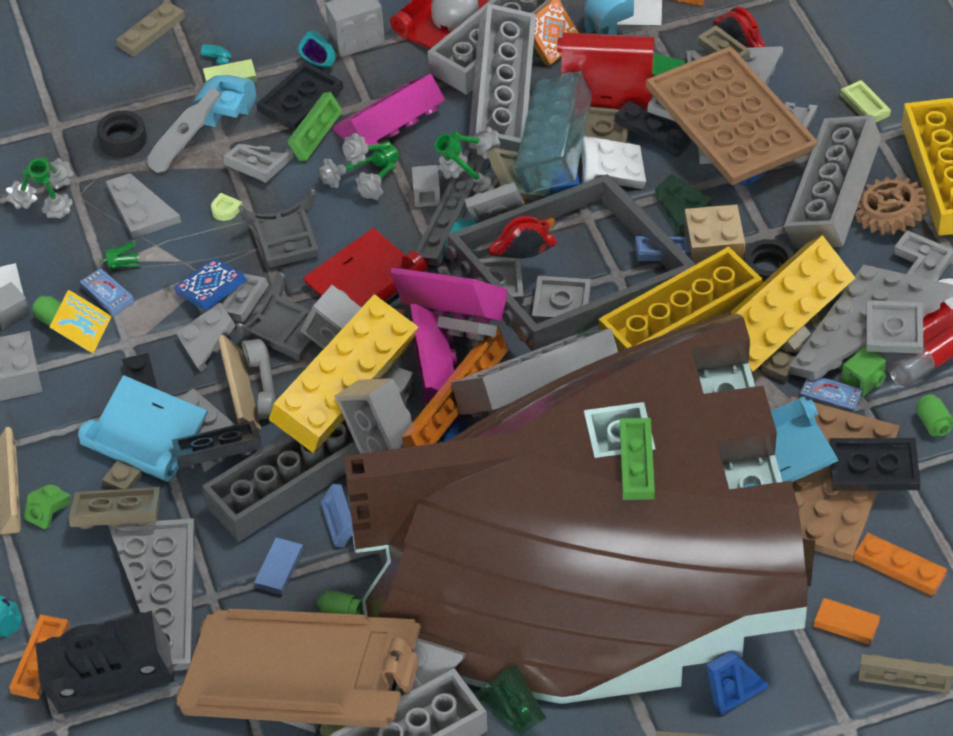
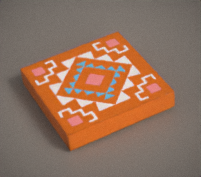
M559 0L548 1L534 13L536 14L533 46L546 66L551 65L562 56V53H557L558 37H563V32L579 33Z

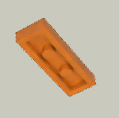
M870 533L866 534L854 553V560L931 596L935 595L947 574L946 568Z
M40 614L9 686L11 694L40 699L43 688L39 682L35 643L46 641L51 637H60L70 628L67 619Z

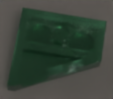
M672 174L655 188L656 199L664 206L667 216L673 219L675 229L679 233L684 231L685 209L710 207L712 205V198Z
M516 665L508 668L474 693L479 702L484 700L493 707L492 713L499 719L505 720L520 735L530 731L547 719Z

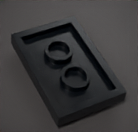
M304 61L256 103L257 111L295 131L322 94L331 92L335 97L343 89V81Z
M254 420L172 440L179 468L185 467L186 469L199 467L201 463L211 460L213 462H222L229 459V456L236 454L251 455L257 452V449L263 448Z
M829 438V445L838 459L837 462L830 465L832 491L920 490L921 483L916 438Z

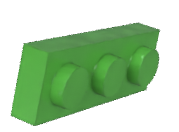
M331 92L322 94L287 141L299 161H305L310 157L343 112Z
M620 418L623 500L655 499L651 418Z

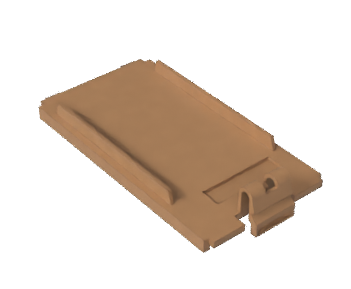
M229 608L228 610H214L213 615L207 614L206 619L203 620L199 631L200 637L184 683L180 686L176 697L177 705L180 707L183 715L389 728V721H394L401 698L399 691H391L394 679L405 694L411 693L419 664V658L414 653L421 626L419 623H416L415 619L377 618L355 614Z

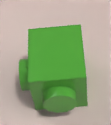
M864 346L843 365L842 383L862 389L861 396L864 397L871 389L879 387L885 380L886 360L876 352H867Z

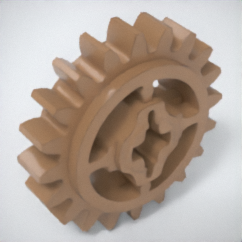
M899 176L894 180L886 177L885 181L881 182L876 179L874 185L866 184V191L863 190L855 212L857 223H861L863 229L870 226L871 233L880 230L881 235L885 234L886 231H890L893 235L899 229L905 232V227L908 225L915 227L914 220L922 221V214L927 212V199L924 189L919 188L918 182L910 184V178L900 181Z

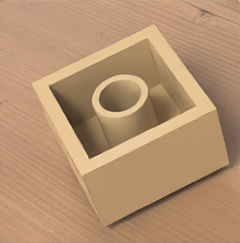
M737 204L685 209L684 234L688 240L691 260L695 264L702 262L727 247H730L744 261L745 239Z

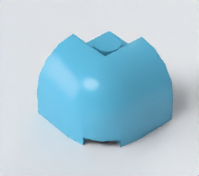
M586 0L584 28L587 33L596 31L597 34L617 35V22L634 16V0Z
M232 75L213 76L200 88L191 106L198 104L213 87L221 93V96L207 114L204 125L216 127L222 115L236 118L239 113L248 115L257 99L254 81Z

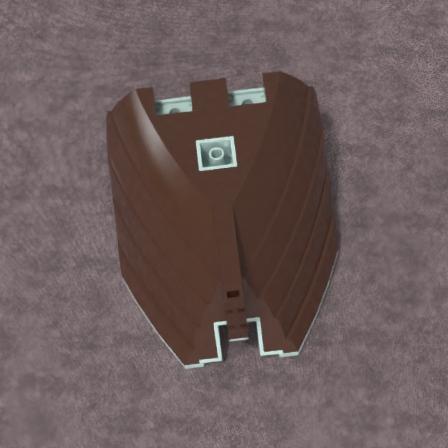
M728 312L602 358L515 400L446 442L344 456L354 550L356 553L386 549L387 554L386 564L362 599L364 615L377 618L415 619L416 623H419L421 626L418 638L466 653L465 659L455 667V670L466 684L559 704L681 687L682 666L712 662L729 651L742 658L744 637L805 628L808 588L799 508L791 481L783 482L775 457L777 431L764 386L755 387L749 366L750 337L744 317L740 314ZM620 418H651L655 499L623 500ZM749 483H753V484L756 485V486L744 487V485L749 484Z

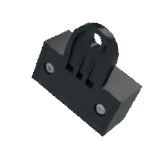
M152 611L139 612L133 616L116 621H108L104 624L76 626L67 630L60 637H51L46 641L35 643L40 685L59 714L175 681L169 641Z

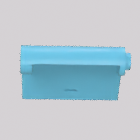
M123 375L98 421L91 419L87 423L82 424L78 437L80 438V444L169 482L179 469L172 440L197 434L208 411Z
M803 396L771 411L777 431L775 457L783 482L791 481L792 483L838 461L837 456L816 423L814 416L818 415V411L812 399L807 401ZM749 483V484L744 485V487L756 486V485L753 484V483Z

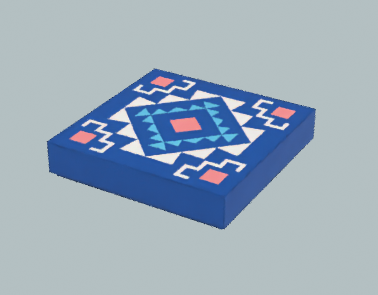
M213 258L173 288L177 295L207 311L244 284L246 278L243 273Z

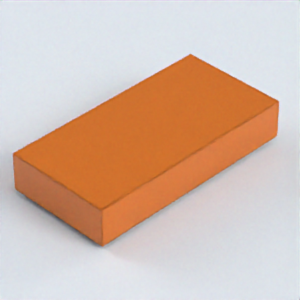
M823 598L814 620V627L871 645L881 616Z

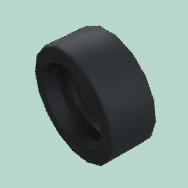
M124 110L109 113L97 125L99 145L102 151L110 156H131L139 152L146 144L147 135L144 122L134 112ZM119 129L135 131L134 134L123 139L108 137L109 134Z
M763 239L754 242L747 248L744 254V262L762 278L763 283L775 271L759 269L753 264L755 261L762 258H773L784 264L794 253L783 242L774 239Z

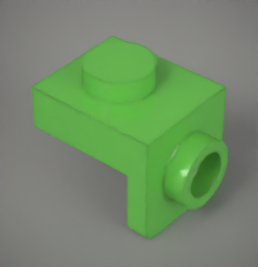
M45 485L28 494L24 519L43 529L49 528L53 513L68 506L71 495L62 491L58 486Z

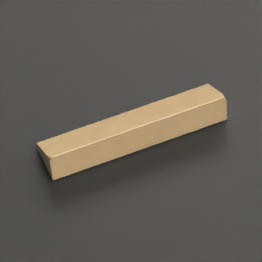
M221 335L219 338L220 350L237 423L240 424L254 420L259 432L261 431V426L243 352L239 346L224 335Z
M6 427L0 436V535L18 533L21 530L16 442L10 427Z

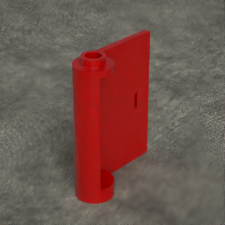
M412 0L390 18V25L396 34L428 49L434 47L452 31H449L447 26L441 25V28L433 23L431 13L432 0ZM478 0L479 9L490 0Z
M563 32V37H558L557 53H562L560 108L581 109L582 106L620 110L628 101H631L647 111L652 93L646 88V81L652 78L655 37Z
M373 227L303 277V281L320 297L333 285L338 290L344 291L357 305L363 307L374 294L385 303L398 294L390 273L391 267L427 272L428 267L419 253L410 251L406 255L403 254Z

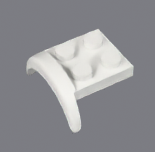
M581 136L575 141L572 150L579 151L581 149L582 183L608 174L618 185L643 189L646 178L640 145Z

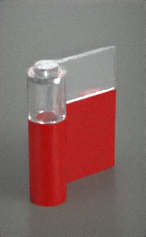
M945 302L940 303L938 310L926 314L923 318V353L876 352L886 360L885 370L891 375L896 384L908 387L953 358V310Z

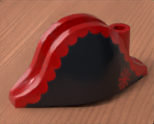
M734 7L730 12L714 20V25L718 26L746 48L765 47L759 25L746 9Z
M521 216L511 220L504 227L500 236L488 247V252L490 256L531 258L557 245V240L554 235L548 233L549 223L547 221H538L532 216Z

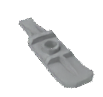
M212 87L198 104L187 108L149 154L147 159L148 166L156 173L167 171L175 156L184 149L194 134L204 126L207 114L220 98L221 93ZM185 128H189L186 133L182 134Z

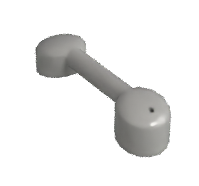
M260 339L242 341V349L248 366H259L263 392L258 394V420L269 419L273 404L277 399L274 391L268 349Z

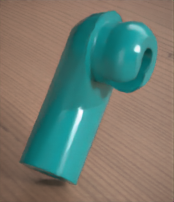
M202 45L201 56L217 58L216 63L218 66L229 64V60L232 59L231 53L221 46Z

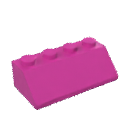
M428 74L409 81L332 126V128L344 140L346 137H351L353 133H357L359 137L363 136L367 145L380 144L378 141L384 136L386 139L393 137L400 132L398 128L405 124L406 127H409L418 122L419 115L425 113L427 116L439 109L438 104L445 101L432 74Z
M391 267V276L400 300L404 305L417 304L441 317L448 318L449 314H453L454 319L469 321V317H474V322L490 325V320L502 322L508 289L470 278Z
M410 304L411 322L418 326L413 343L426 407L455 371L453 365H457L455 348L450 349L449 347L450 344H453L452 335L447 334L448 329L437 327L439 315L417 304ZM460 413L457 415V417H456L455 419H457V418L460 419V418H461Z

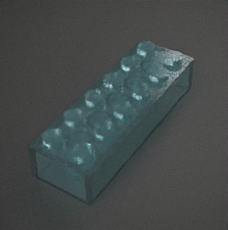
M582 71L568 72L553 79H542L534 84L515 165V171L526 194L575 182L592 98Z

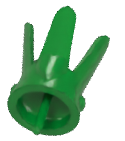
M136 241L120 247L106 249L107 258L101 259L100 262L107 261L109 269L120 266L141 267L140 265L129 264L138 262V253L121 254L134 248Z

